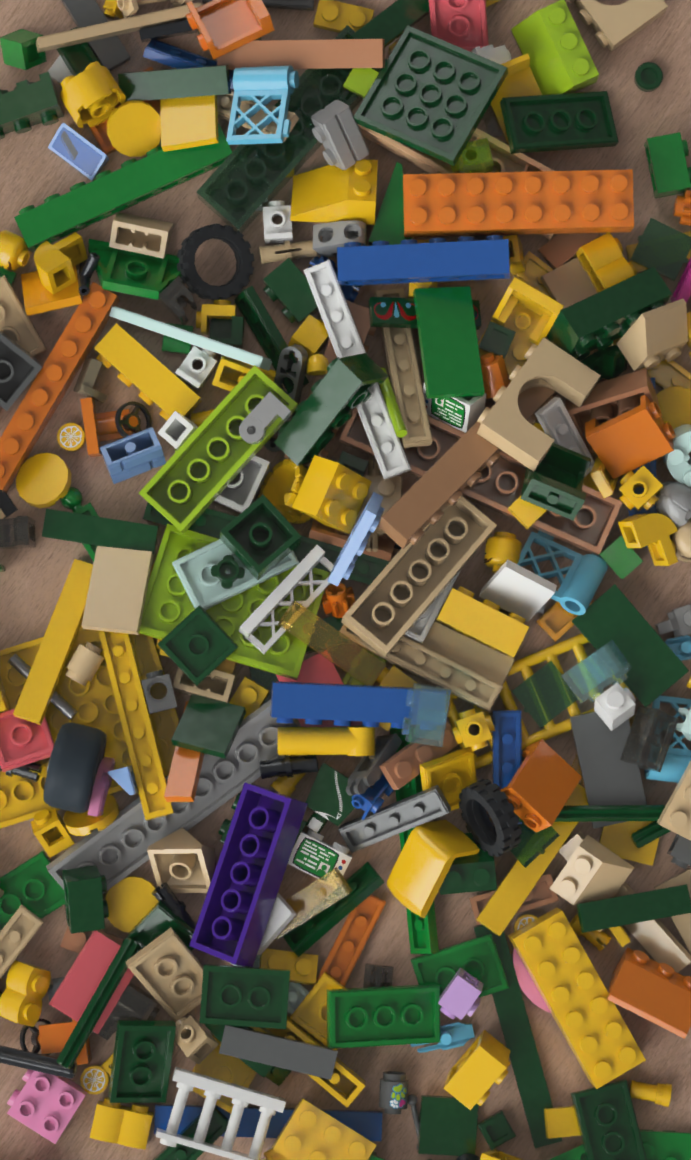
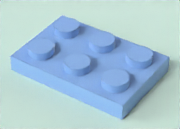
M375 492L372 493L334 563L328 578V582L338 587L342 578L348 580L358 556H361L368 543L367 540L371 532L374 533L380 522L381 515L385 509L380 506L383 496Z

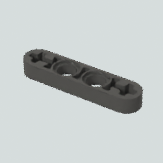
M292 345L284 348L280 353L274 383L299 405L307 369L308 353L304 347ZM295 353V357L298 358L297 363H293L290 354ZM286 377L290 378L294 383V389L291 393L286 392L283 388V380ZM294 412L287 421L292 420L296 413ZM273 436L264 446L271 452L281 451L274 443L276 439Z

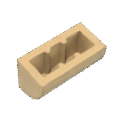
M119 212L113 220L109 247L164 259L169 247L174 223Z
M178 667L173 690L190 696L195 694L229 703L235 675L214 669L196 686Z

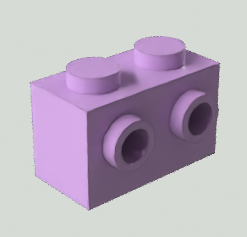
M460 967L440 995L438 1004L442 1006L440 1011L453 1020L455 1017L462 1020L466 1014L471 1017L480 1004L481 998L479 995L482 992L483 983Z

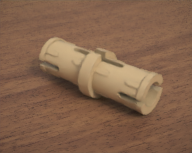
M313 239L292 243L286 240L283 241L284 244L259 247L261 264L285 261L287 258H290L292 261L293 259L317 257V252L313 250ZM297 249H300V250H301V251H295V252H286V253H281V254H275L276 252H283V251H290V250H297Z

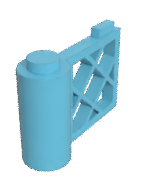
M292 65L241 67L234 69V95L226 138L228 145L283 143L284 137H289L291 121L287 119L290 94H293L295 88L299 86V74L297 71H294ZM281 99L280 106L272 112L265 107L272 100ZM253 100L256 104L243 113L240 110L241 101ZM262 109L267 116L255 125L250 118ZM274 121L277 124L276 134H264L261 130ZM245 122L252 128L244 135H236V130Z
M532 531L521 551L517 565L522 567L531 564L535 574L544 579L557 576L561 586L558 591H555L551 599L560 602L562 608L571 614L584 615L608 570V565L599 555L593 553L582 555L554 542L553 536L538 531V533ZM533 542L543 546L547 554L534 557L530 548ZM564 556L573 560V563L569 567L560 569L555 558ZM550 560L554 570L541 573L537 563Z
M660 695L652 702L649 748L644 771L646 779L674 783L680 781L691 761V750L681 741L685 736L682 734L678 737L669 724L678 716L685 721L686 717L678 712L680 708L678 705H686L684 708L688 709L691 707V699ZM660 702L670 703L677 712L667 722L659 713ZM658 720H659V722L662 724V726L659 727V728H658ZM665 728L675 741L668 747L656 746L657 734ZM676 744H678L681 749H679V748H672V747H674Z

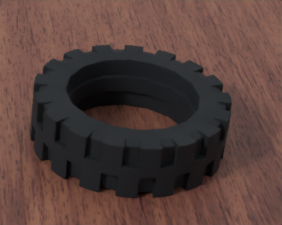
M212 224L192 231L188 238L183 240L182 248L177 254V258H179L177 270L181 272L182 276L180 279L182 283L187 284L188 290L191 293H196L201 299L222 300L237 295L242 291L243 287L248 285L250 282L249 277L254 272V267H252L254 254H251L249 249L251 245L243 239L244 235L241 232L234 231L233 227L228 225ZM209 239H218L227 243L234 251L237 261L236 272L232 279L221 286L210 285L204 282L198 275L194 264L195 253L198 247Z
M481 779L461 790L462 792L459 794V799L461 800L459 808L462 809V819L467 824L468 832L472 833L473 840L476 844H480V848L484 852L488 851L490 856L499 857L519 846L518 844L521 842L519 835L522 834L521 827L518 826V823H520L519 818L513 811L515 809L512 803L508 802L507 795L504 791H500V787L497 784H492L489 779ZM486 810H487L488 814L490 815V817H491V819H492L494 825H493L492 822L490 821V819H489V817H488V815H487V813H486Z

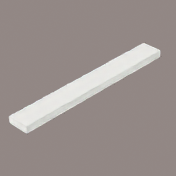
M330 259L305 269V276L336 356L343 358L366 353ZM376 382L369 389L372 393L365 403L361 402L356 408L384 480L410 471L411 467L401 441L396 436L378 382Z

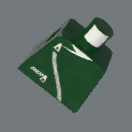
M324 762L319 769L305 802L308 803L307 807L314 811L308 819L306 826L320 834L328 820L339 826L355 808L351 803L352 795L350 796L346 792L348 777Z

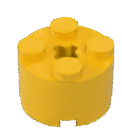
M98 61L90 63L83 72L76 76L70 75L60 83L63 88L60 92V99L79 128H83V124L86 123L89 127H94L109 119L115 106L119 102L122 105L126 100L125 94L108 68L101 66Z

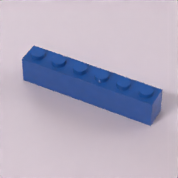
M501 235L487 236L486 240L475 241L474 237H459L457 242H446L445 238L429 239V243H418L417 240L407 239L402 240L401 244L389 245L388 241H374L372 246H361L359 242L344 243V247H337L338 282L340 286L509 279L511 278L509 239H503Z
M272 681L270 716L277 718V723L288 724L294 723L295 718L305 719V724L322 725V720H334V725L351 726V721H362L363 727H379V722L391 723V728L407 729L408 724H419V729L436 730V725H444L445 690Z

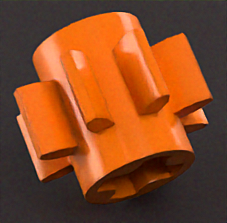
M686 190L684 196H676L673 216L680 217L679 224L691 226V190Z
M339 583L338 587L333 584L329 585L325 590L326 594H323L321 600L325 614L331 613L335 618H343L345 613L356 602L352 587L346 588L342 583Z

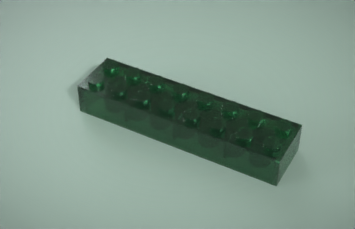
M347 25L335 39H350L355 31ZM353 68L307 69L299 78L298 88H295L293 94H290L288 111L295 113L299 120L285 142L238 145L196 192L198 199L225 223L233 227L234 231L243 233L261 213L263 207L268 205V202L279 193L323 144L315 138L312 132V128L315 126L311 116L319 110L325 109V106L334 100H340L349 105L351 111L362 101V97L343 87ZM372 68V69H374L375 71H377V72L380 73V71H381L382 68ZM281 99L274 106H280Z

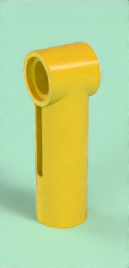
M361 725L347 727H278V755L373 756L375 755V727H363Z

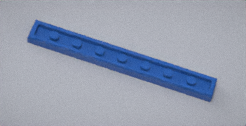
M155 1105L154 1134L157 1128L167 1129L173 1105ZM185 1105L177 1134H180L201 1114L203 1106ZM215 1106L229 1120L231 1114ZM260 1107L244 1108L236 1137H254L261 1114L259 1111ZM284 1108L283 1113L276 1111L275 1116L272 1115L266 1138H277L295 1108ZM321 1109L370 1141H382V1111Z

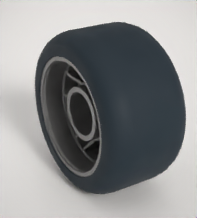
M65 723L62 725L48 763L43 794L46 804L76 813H84L89 809L96 774L104 758L106 748V734L103 731L76 723Z

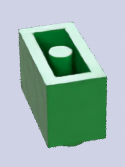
M680 132L647 138L644 147L654 198L682 194L686 190H690L691 167H687L685 157L689 156L686 139L682 140Z

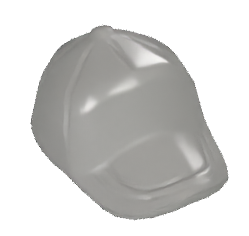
M675 481L662 483L664 488L657 494L659 498L656 502L657 512L670 518L676 527L685 525L691 518V487Z

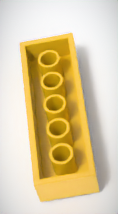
M556 907L508 935L585 1075L596 1089L646 1061L616 1005L607 999V989L561 909Z

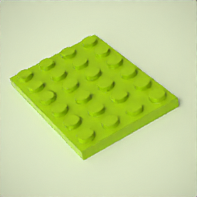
M167 524L148 583L140 634L162 640L195 610L172 562L219 539L191 530H187L183 534L174 525ZM295 567L207 609L206 612L239 646L226 658L227 660L297 680L324 591L265 654L260 652L239 633L240 626ZM313 568V581L325 580L330 572ZM309 574L302 581H309ZM309 585L297 586L293 590L294 601H306L310 597ZM313 585V592H314L320 585ZM290 594L284 601H290ZM301 605L294 606V613ZM278 606L274 610L275 622L287 621L291 617L290 606ZM271 615L264 622H271ZM271 626L258 627L252 635L265 645L272 637ZM275 626V633H276L282 626Z

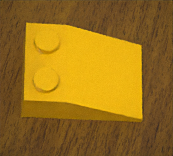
M361 159L356 161L347 170H341L335 165H327L294 175L290 221L330 223L356 220L369 225H375L378 160Z

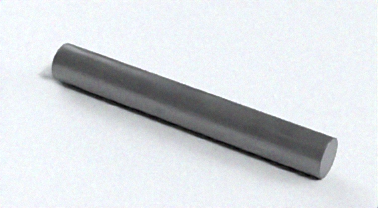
M14 654L8 662L27 679L31 667L17 654ZM54 691L50 702L71 720L77 711Z

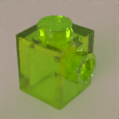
M483 138L468 142L455 166L451 165L452 171H457L458 173L491 172L494 163L488 139Z

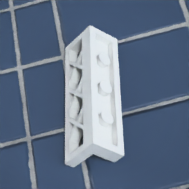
M318 545L308 553L240 626L239 633L263 654L275 644L330 584L328 582L329 576L325 580L313 581L312 570L319 562L330 572L334 566L324 557L325 551ZM309 574V581H302ZM309 585L310 597L306 601H294L293 590L297 586ZM313 585H320V586L313 592ZM290 594V601H284ZM301 605L294 613V606ZM278 606H290L291 617L287 621L275 622L274 610ZM271 615V622H264ZM271 626L272 637L265 645L252 635L258 627ZM275 626H282V627L275 633Z

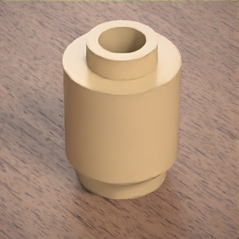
M87 642L85 646L79 644L67 665L68 671L65 675L85 686L88 680L92 681L104 660V657L100 655L102 649L90 642Z

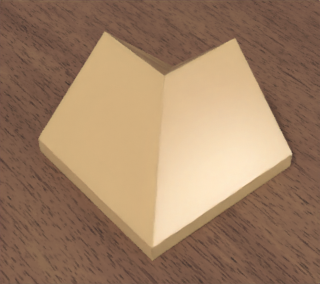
M183 827L148 846L147 852L157 887L160 886L162 888L161 884L167 882L173 893L208 892L215 871L214 848L202 845Z

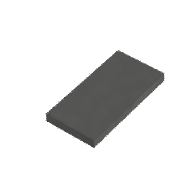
M595 711L569 717L588 805H647L629 719L611 731ZM594 821L592 826L595 829L627 821Z

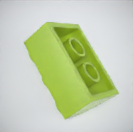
M559 0L536 11L511 29L521 54L525 55L528 53L530 57V68L542 95L574 93L597 82L599 73L565 0Z

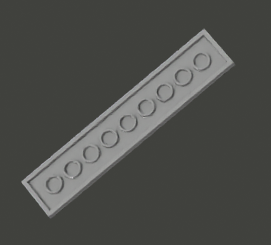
M270 699L243 719L226 759L204 754L194 802H172L174 814L146 821L141 800L138 797L122 809L115 821L107 828L100 831L95 829L91 834L46 866L48 872L64 890L62 870L96 865L100 875H105L107 890H109L149 860L147 852L149 845L182 827L188 831L241 792L245 782L251 784L261 777L260 761L284 758L285 755H278V727H298L295 722L291 724L277 723V718L270 716Z

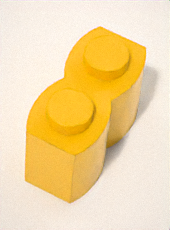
M606 233L581 246L576 252L581 266L590 277L597 293L637 275L634 265L630 261L627 262L622 255L623 247L618 238H613L610 233Z
M15 960L7 974V988L0 997V1016L18 1024L34 1027L41 1015L42 999L48 991L51 972L35 965Z
M105 1097L104 1101H98L89 1138L145 1150L154 1112L148 1111L149 1107L142 1104L133 1103L132 1107L120 1105L121 1103H110L108 1097Z

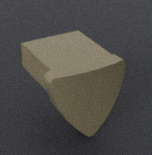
M86 358L73 391L104 403L107 396L92 389L102 362L93 358Z

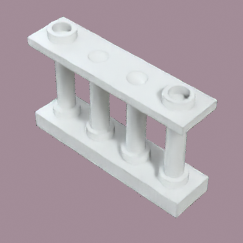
M175 1067L172 1081L177 1082L176 1087L179 1089L167 1129L157 1128L156 1137L161 1138L159 1143L170 1147H176L178 1143L233 1160H265L261 1159L260 1155L272 1115L275 1116L276 1111L283 1113L286 1100ZM196 1087L205 1090L204 1095L206 1098L193 1139L177 1134L189 1092L193 1091V1088ZM221 1095L232 1098L231 1103L234 1105L222 1145L217 1146L205 1142L217 1099H220ZM250 1103L260 1106L259 1111L261 1114L248 1155L234 1151L232 1148L244 1108H248Z

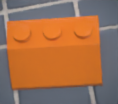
M627 947L612 973L607 999L685 1039L691 1026V976H683L675 972L670 965L658 963L650 959L644 952Z

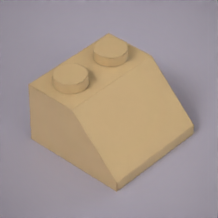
M680 299L642 313L617 342V346L634 371L642 368L652 369L665 359L667 362H670L681 355V348L688 342L685 300Z
M587 834L549 889L574 906L581 903L613 898L634 867Z

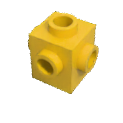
M643 465L636 473L630 471L619 481L622 485L619 488L622 494L619 499L629 510H632L634 507L638 511L643 508L649 510L659 500L656 495L664 486ZM637 487L644 488L642 494H635L634 490Z
M475 708L459 713L460 719L455 721L456 727L452 728L457 744L463 743L464 748L471 746L472 751L488 746L487 740L492 739L490 732L495 731L490 715L484 716L483 711L476 713ZM476 724L479 726L480 730L477 735L469 733L470 725Z

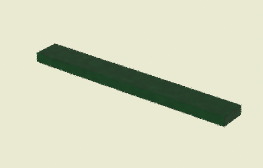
M484 925L475 926L476 938L492 933L510 986L508 989L493 993L492 996L506 1046L511 1051L509 1057L534 1147L539 1148L561 1142L562 1137L546 1138L544 1109L553 1108L505 933L503 931L501 936H498Z

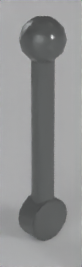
M410 1094L407 1103L411 1106L418 1139L419 1116L416 1107L418 1098L416 1095Z

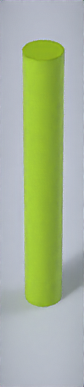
M381 368L387 374L386 369ZM388 377L382 384L379 383L396 436L402 438L407 435V430Z

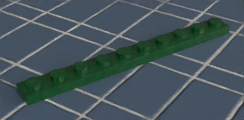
M147 503L143 516L144 520L165 526L167 524L173 525L150 503ZM207 508L188 530L220 539V531L234 520L236 516ZM301 535V544L293 550L299 563L318 545L325 551L324 557L334 565L342 547ZM362 553L360 557L358 556L354 564L355 567L348 579L370 585L390 561ZM320 562L314 567L330 572Z

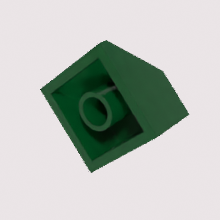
M464 833L476 844L472 838V833ZM477 843L476 845L480 849L478 854L455 858L439 889L440 895L497 890L494 856H490L488 851L484 852L480 848V844Z

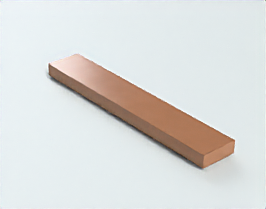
M385 39L256 40L218 57L217 65H228L229 70L241 67L292 65L293 69L385 68Z

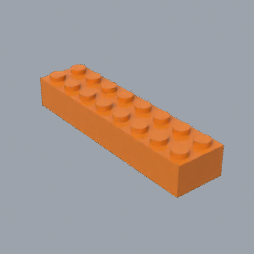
M633 169L403 174L404 237L631 232L634 228Z

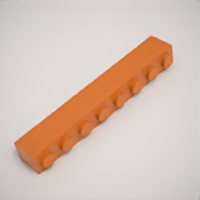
M92 282L90 285V293L83 297L82 303L77 307L45 361L43 368L39 371L0 437V490L5 493L9 490L20 467L25 463L109 321L111 308L117 307L120 302L116 294L102 289L95 282Z

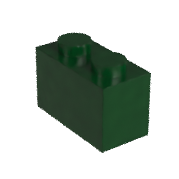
M287 258L263 279L266 286L263 291L273 302L278 300L284 308L281 311L291 323L296 320L301 326L309 314L312 316L319 310L307 278L290 258Z
M96 865L62 870L66 922L71 934L105 929L104 918L109 917L108 904L106 900L103 901L102 892H107L105 875H100Z

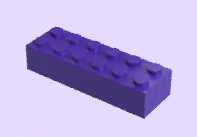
M244 783L189 946L235 965L253 967L308 803L261 786Z

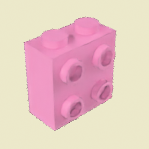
M28 1069L22 1078L26 1081L21 1091L16 1089L7 1102L11 1106L7 1114L56 1144L87 1095V1092L69 1078Z

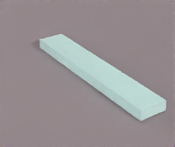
M116 306L111 308L109 314L110 317L268 371L272 363L271 359Z

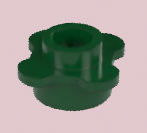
M226 555L218 565L212 566L211 575L221 581L223 588L230 589L233 586V582L244 577L245 570L243 567L238 566L233 556ZM229 569L231 573L226 574L225 571Z

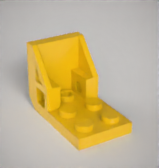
M516 277L513 278L491 319L492 322L516 332L504 359L509 376L518 364L520 366L525 364L527 359L524 356L531 345L534 343L538 346L541 340L547 337L557 316L564 307L561 303ZM486 330L484 331L483 335L481 336L478 342V347L480 346V343L483 339ZM479 348L480 356L489 353Z

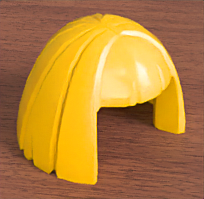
M284 459L283 462L280 461L272 468L273 472L268 473L264 480L265 485L261 486L258 497L264 495L289 522L303 524L309 521L311 517L292 508L308 469L304 465L297 466L291 459Z

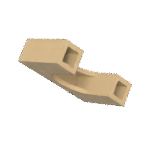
M567 0L570 4L575 3L580 10L578 15L586 26H592L596 32L595 38L603 48L607 47L610 52H613L665 14L668 7L664 0H628L623 4L612 6L599 3L596 0Z
M543 338L538 346L534 343L531 345L524 356L527 359L523 366L518 364L508 378L511 380L507 388L501 386L493 398L496 402L492 409L486 407L477 420L481 423L477 432L478 435L532 471L537 469L547 455L554 439L530 424L522 416L518 407V396L531 387H547L556 391L578 407H581L601 376L546 338Z

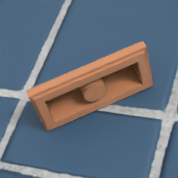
M558 234L538 249V251L550 267L556 269L577 256L576 252L581 246L599 238L600 234Z

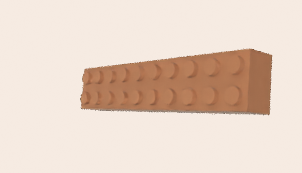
M355 407L351 412L353 416L346 423L339 442L375 458L359 413ZM428 416L433 442L429 446L403 448L411 470L407 472L421 478L465 433ZM501 451L499 453L501 458L492 468L486 466L480 472L482 477L473 487L467 485L461 492L464 498L518 521L507 509L521 496L527 467L504 451ZM583 485L582 492L586 493V499L574 521L547 510L531 526L586 552L599 555L623 502L610 496L603 498L601 492Z

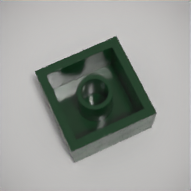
M264 495L260 496L220 531L221 541L257 580L262 578L301 544V535Z

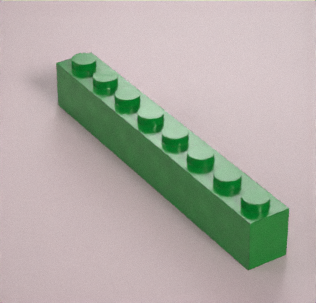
M218 124L217 144L164 152L162 147H156L146 153L147 157L138 161L136 158L127 160L121 164L122 168L112 173L111 170L103 171L95 176L96 180L88 184L85 182L77 183L70 187V192L60 196L59 193L47 197L44 200L45 203L40 206L30 205L19 211L20 215L14 218L29 250L34 252L46 240L50 244L74 232L80 231L234 160L233 152L226 141L220 124Z

